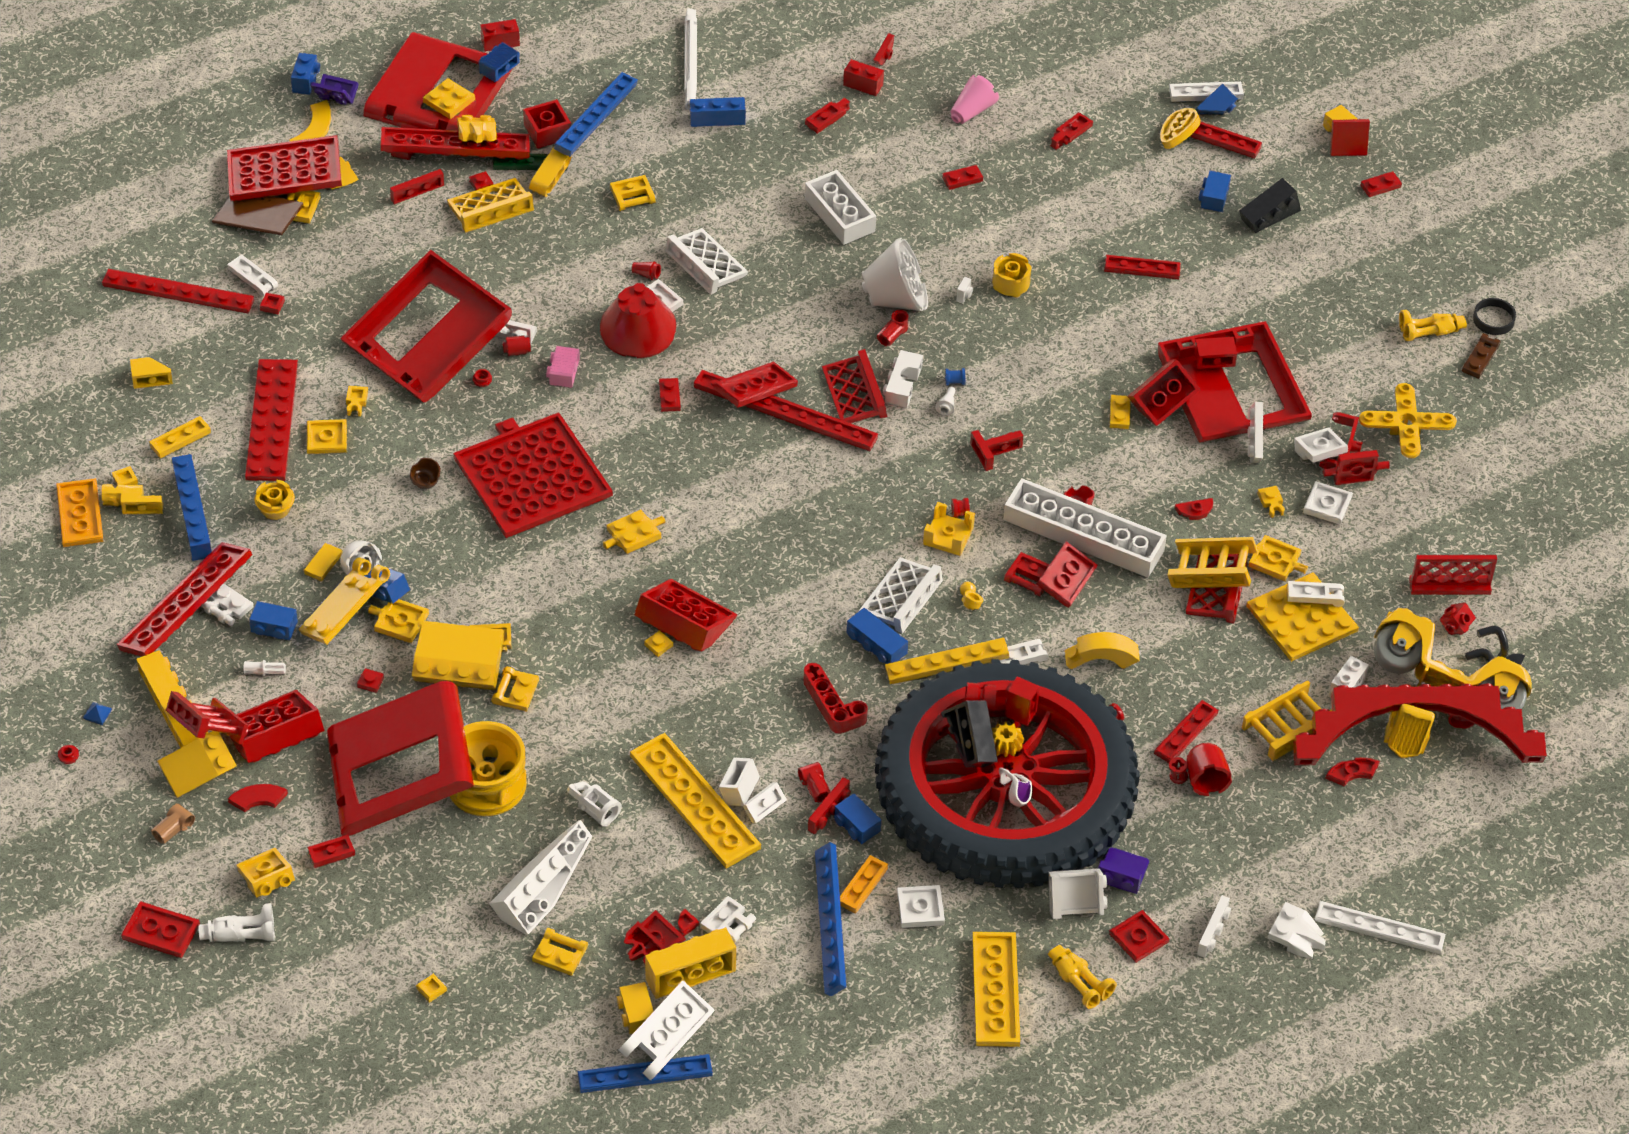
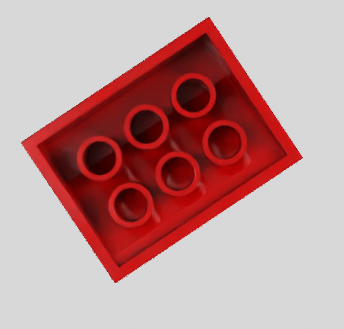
M669 579L640 595L634 616L640 618L644 623L657 627L661 632L668 633L675 640L690 645L692 649L702 652L715 643L736 619L738 614L679 582Z
M296 689L236 714L248 724V733L244 738L243 744H238L232 738L231 740L240 755L250 763L260 761L262 757L269 754H276L288 746H295L307 738H314L325 730L319 710Z

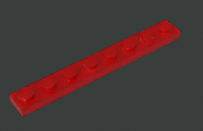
M108 269L102 281L104 287L249 314L254 303V296L114 269Z

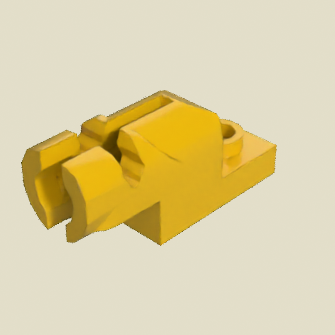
M113 484L102 485L103 505H121L123 514H163L162 496H144L143 485L118 484L116 488L113 487Z

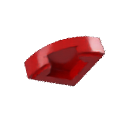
M684 909L679 915L678 930L685 936L699 926V921Z

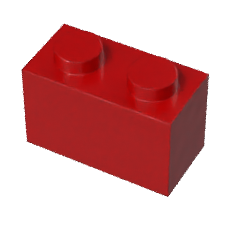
M516 19L480 24L481 41L485 52L492 51L501 42L510 47L520 46V34Z
M851 59L844 69L843 86L877 96L883 86L884 70Z
M1234 337L1196 339L1194 356L1197 369L1235 367L1237 350Z
M1018 676L1013 683H1009L1005 691L1007 695L1004 707H1006L1005 717L1028 726L1037 712L1040 686Z

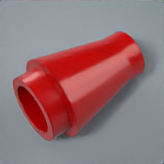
M656 261L633 262L631 270L632 273L653 280L659 278L661 265L657 264Z

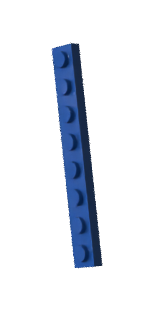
M621 72L555 143L554 149L570 157L637 85L638 79Z
M829 842L815 851L824 991L828 996H833L846 988L837 852L836 845Z

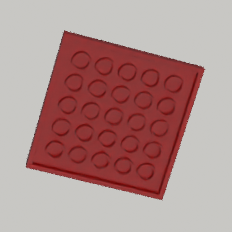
M559 412L453 453L454 460L505 538L613 496V490Z

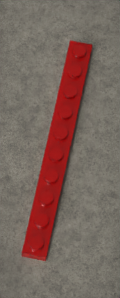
M701 370L694 381V388L726 399L714 389L715 382L726 378ZM774 395L744 405L869 452L878 439V433Z

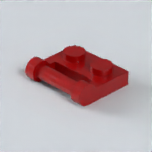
M1020 552L1005 574L1004 581L1015 583L1041 597L1044 592L1042 588L1015 574L1019 573L1038 582L1050 564Z

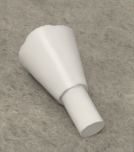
M949 387L947 393L937 402L935 408L939 414L950 416L954 413V387Z

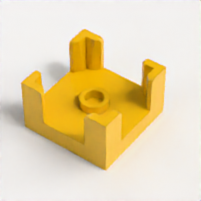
M937 502L934 508L933 521L931 525L927 524L924 529L923 545L961 556L974 528L975 513L966 511L964 520L946 515V504Z

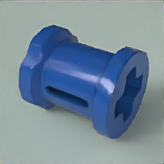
M961 368V370L945 369L946 386L956 383L965 385V368Z

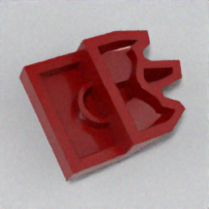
M655 910L642 923L638 921L626 932L624 943L634 945L628 952L631 961L644 956L643 961L645 963V955L656 950L660 951L676 943L680 944L686 939Z

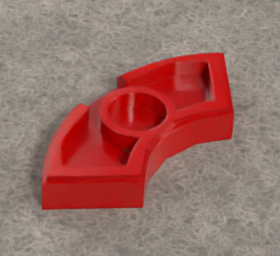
M1362 757L1345 762L1341 761L1328 771L1325 779L1344 787L1355 778L1372 780L1380 761Z
M273 784L250 785L233 793L228 798V803L243 812L258 805H268L275 808L287 796L288 790Z

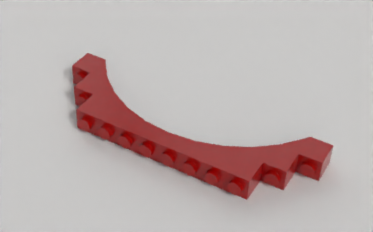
M1489 683L1480 686H1472L1471 684H1462L1460 686H1451L1450 684L1431 686L1429 684H1422L1418 687H1410L1408 684L1399 685L1398 687H1390L1389 685H1379L1377 687H1369L1368 685H1359L1357 687L1339 685L1334 687L1331 693L1332 711L1329 709H1319L1314 712L1312 717L1313 735L1308 732H1302L1295 735L1293 740L1294 766L1316 765L1329 746L1350 728L1369 718L1398 711L1402 704H1408L1428 711H1439L1461 717L1484 728L1501 740L1522 763H1543L1547 756L1545 732H1538V730L1524 732L1522 709H1515V707L1501 709L1499 686H1493Z

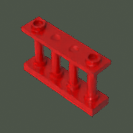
M171 691L165 711L196 738L204 739L206 732L215 731L226 733L238 744H243L244 738L248 733V724L217 698L212 697L210 706L191 703L179 692Z

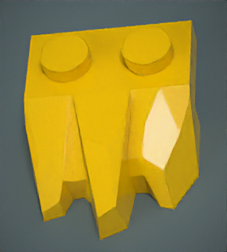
M462 115V118H457L460 140H473L476 143H481L483 140H496V122L491 116L481 115L480 118H473L472 115Z

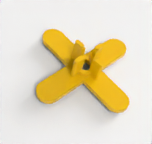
M1400 383L1395 388L1397 412L1364 411L1359 416V422L1364 427L1390 428V435H1399L1401 453L1407 458H1416L1420 455L1419 435L1421 434V429L1451 430L1456 426L1457 422L1456 418L1449 413L1417 412L1415 390L1413 386L1407 383ZM1408 420L1412 422V425H1407Z

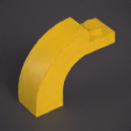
M1097 632L1086 634L1077 638L1076 645L1065 650L1066 666L1069 669H1074L1095 659L1111 660L1122 669L1140 661L1138 645L1128 637L1117 633Z

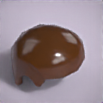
M423 457L415 465H412L410 480L413 485L420 489L434 487L440 478L441 468L438 462L432 458Z

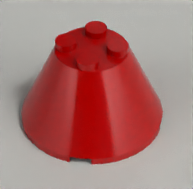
M636 283L622 290L606 309L600 321V334L605 345L613 352L625 357L627 355L647 358L660 354L673 342L676 332V319L673 312L643 283Z

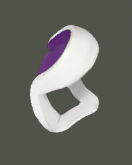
M1000 768L1001 784L1004 785L1013 780L1009 790L1011 804L1018 807L1026 805L1031 799V781L1020 774H1012L1008 770Z

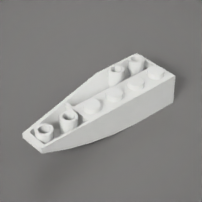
M578 820L543 849L489 903L503 922L527 935L552 910L592 838V835L581 820Z

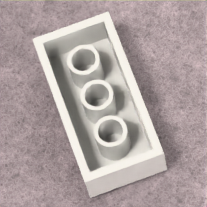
M838 170L805 183V200L843 245L875 232L876 215Z

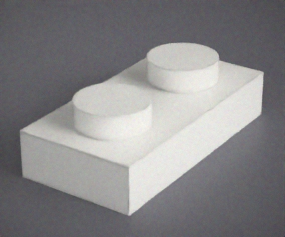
M773 782L742 806L751 822L757 823L787 799L778 783Z

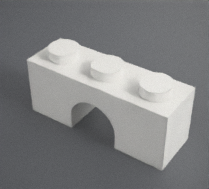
M901 350L899 356L894 358V370H890L888 375L889 383L884 385L882 393L885 396L886 404L908 408L912 397L913 382L906 380H918L922 369L923 355Z

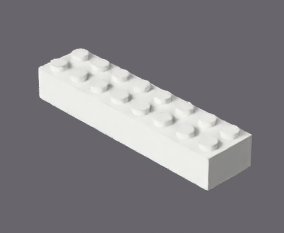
M1022 478L1004 507L1003 520L1062 544L1067 541L1079 551L1149 578L1165 550L1167 535Z

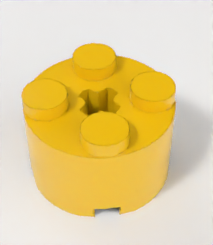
M1009 253V256L1005 257L1003 255L999 256L995 260L992 283L994 290L1012 297H1020L1021 294L1025 293L1030 286L1032 267L1028 263L1029 260L1017 253Z

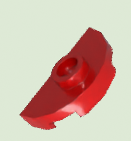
M887 34L873 59L874 63L883 65L886 60L891 59L895 35Z
M1213 498L1175 504L1174 509L1179 515L1182 514L1185 517H1189V520H1200L1206 518L1213 509Z

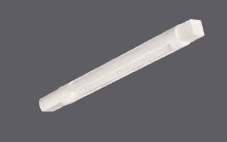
M687 8L684 44L685 109L690 110V99H696L697 18L696 10Z

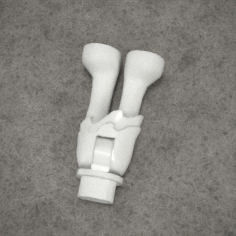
M264 904L261 913L255 916L229 915L215 918L213 922L208 920V924L199 925L200 940L209 939L210 942H245V939L275 941L272 904ZM243 927H258L251 929H243Z

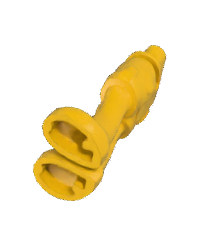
M1401 310L1399 313V326L1405 341H1413L1417 337L1431 334L1436 336L1448 335L1467 327L1464 316H1457L1455 313L1452 315L1434 313L1431 317L1423 319H1412L1408 310Z
M1058 945L1049 951L1048 956L1052 959V964L1057 968L1059 975L1065 982H1071L1083 996L1082 1003L1086 1008L1093 1009L1099 1005L1100 999L1105 1001L1115 991L1117 983L1114 979L1107 978L1102 982L1098 980L1088 969L1087 961L1072 953L1068 948L1064 949L1061 945ZM1080 977H1082L1093 989H1089L1082 982Z

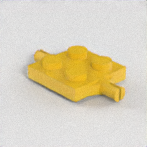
M638 510L607 524V530L612 538L603 541V546L607 550L617 545L626 554L661 539V532L656 527L665 523V519L661 515L652 520L642 510Z
M1267 535L1256 545L1258 551L1253 553L1248 566L1282 581H1286L1293 570L1305 574L1308 566L1297 562L1302 549Z
M398 599L393 604L388 602L382 609L370 605L368 613L379 616L374 625L375 632L412 644L416 635L421 631L422 622L429 615V609Z

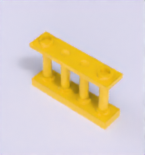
M1253 537L1175 540L1181 559L1178 569L1168 570L1167 575L1171 587L1250 586L1251 579L1245 563L1247 554L1257 553L1258 551ZM1220 554L1217 568H1206L1208 556ZM1228 554H1239L1237 567H1225ZM1189 555H1200L1198 568H1187Z
M1308 680L1302 684L1295 685L1290 691L1260 708L1247 712L1243 717L1242 729L1245 731L1253 726L1270 744L1268 757L1272 761L1293 750L1295 735L1302 732H1308L1313 735L1312 720H1307L1293 705L1294 702L1301 699L1313 712L1321 709L1308 695L1310 687ZM1285 708L1301 726L1297 729H1291L1277 712ZM1269 717L1285 736L1275 738L1260 722Z

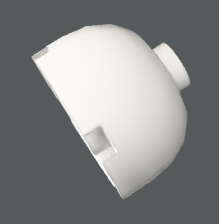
M359 540L351 542L344 548L340 563L343 571L348 575L352 571V564L356 558L361 557L370 561L372 570L374 566L379 564V559L382 560V555L379 548L374 544Z

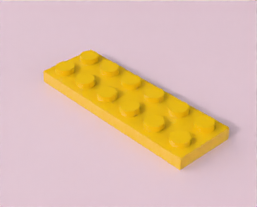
M973 932L976 1046L1020 1047L1016 932Z

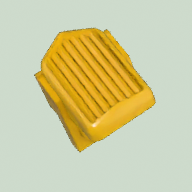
M1402 704L1398 711L1390 712L1389 722L1385 729L1384 742L1388 743V747L1400 758L1415 757L1423 754L1429 741L1435 714L1408 704Z

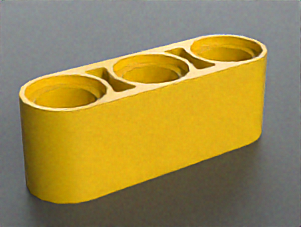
M553 147L532 178L529 189L547 197V194L552 191L570 164L572 155L569 157Z

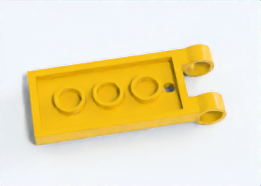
M361 557L356 558L352 564V571L344 577L342 582L313 614L305 620L298 630L304 636L328 645L374 592L389 579L390 570L387 567L376 565L371 571V578H367L364 575H367L371 570L370 561Z

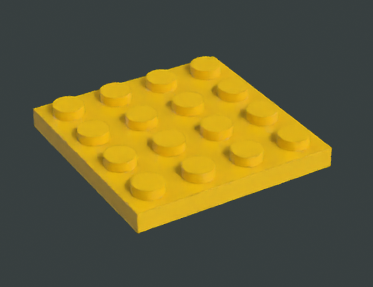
M1314 572L1295 580L1299 582L1322 583ZM1288 584L1246 603V607L1291 662L1352 635L1359 630L1358 625L1342 606L1336 607L1333 604L1288 602Z

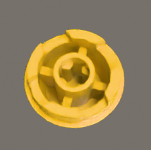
M276 480L274 483H262L256 490L254 501L266 518L278 520L288 515L295 497L286 482Z

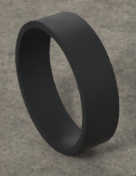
M1499 298L1481 300L1476 305L1473 314V321L1476 327L1490 335L1508 333L1514 327L1516 320L1514 307L1507 301ZM1488 306L1499 307L1511 315L1512 322L1501 327L1490 326L1479 319L1477 312Z

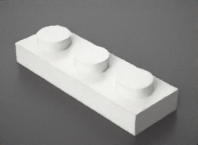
M1255 402L1248 409V419L1250 420L1248 428V438H1250L1248 457H1250V463L1256 464L1263 459V402Z
M1221 896L1199 943L1198 956L1205 958L1208 951H1213L1216 944L1214 938L1216 935L1220 936L1224 926L1222 921L1223 919L1227 920L1231 912V908L1228 907L1230 898Z

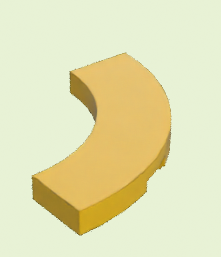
M327 100L310 105L312 112L310 125L303 133L289 139V141L326 136L331 122V110Z

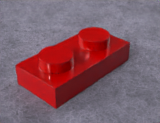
M977 165L942 173V178L949 190L983 182L984 178Z
M1392 171L1363 180L1360 186L1368 197L1401 188L1402 182Z
M678 378L659 379L661 412L681 411Z
M349 835L307 847L314 868L355 856V850Z

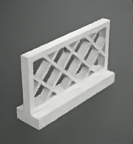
M702 228L678 238L674 234L667 238L665 252L710 295L717 292L718 287L738 280L748 274V271ZM701 235L705 239V241L694 238ZM683 242L691 244V247L685 246ZM693 244L704 246V249L695 248ZM706 247L715 248L717 252L706 250ZM694 253L701 254L702 257H697ZM704 255L716 258L715 260L704 258ZM717 258L726 259L728 262L717 261ZM705 264L713 265L714 268H709ZM716 266L727 268V271L716 269ZM729 269H735V270H738L739 272H738V273L729 272ZM717 275L725 276V278L719 280Z
M900 557L860 610L863 608L868 610L870 606L878 605V610L868 611L882 622L895 626V630L903 634L943 581L941 567L934 564L930 568ZM902 565L910 568V570L899 572L898 569ZM926 573L924 577L916 578L915 574ZM913 576L912 580L902 581V577ZM899 579L900 581L897 584H888L890 580ZM916 585L914 590L906 591L905 587ZM896 589H903V593L893 595L891 592ZM889 592L890 596L879 599L878 595L880 593ZM906 598L905 603L896 605L895 600ZM892 601L893 606L882 608L881 604ZM896 611L893 618L885 616L886 613Z

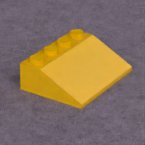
M423 621L414 656L413 680L427 683L451 681L456 686L496 690L504 630Z

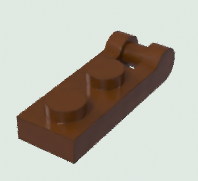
M1483 333L1462 367V372L1479 379L1499 348L1501 340L1489 338V335Z

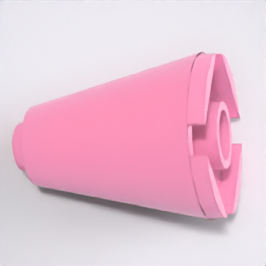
M972 75L950 111L954 122L963 124L999 100L998 92L994 93L992 90L994 86L986 78L980 75L977 77Z

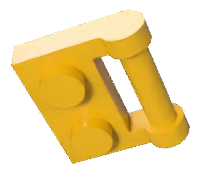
M646 175L610 183V189L619 211L645 203H656L655 195ZM646 194V196H642V197H638V198H633V199H629V200H625V201L623 200V199H626V198H630V197H634V196Z
M303 191L288 193V200L294 201V199L298 198L297 201L304 204L293 221L310 224L321 198L320 192Z
M506 666L502 671L503 677L497 692L492 696L491 702L496 705L527 711L539 682V676L515 671L512 667ZM514 679L516 681L510 696L506 698L504 694L509 681Z
M547 928L542 941L532 957V961L572 976L588 947V942L574 940L555 933V930ZM552 940L574 948L576 952L573 953L549 943Z

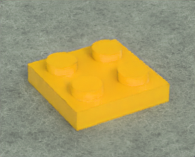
M449 78L423 97V103L449 119L453 118L475 100V94Z

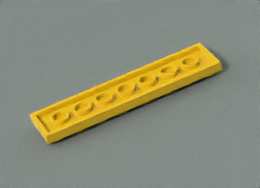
M665 733L630 751V757L726 869L761 849V843Z

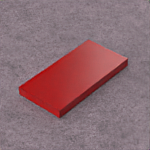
M773 361L714 383V389L739 408L797 387L798 380Z

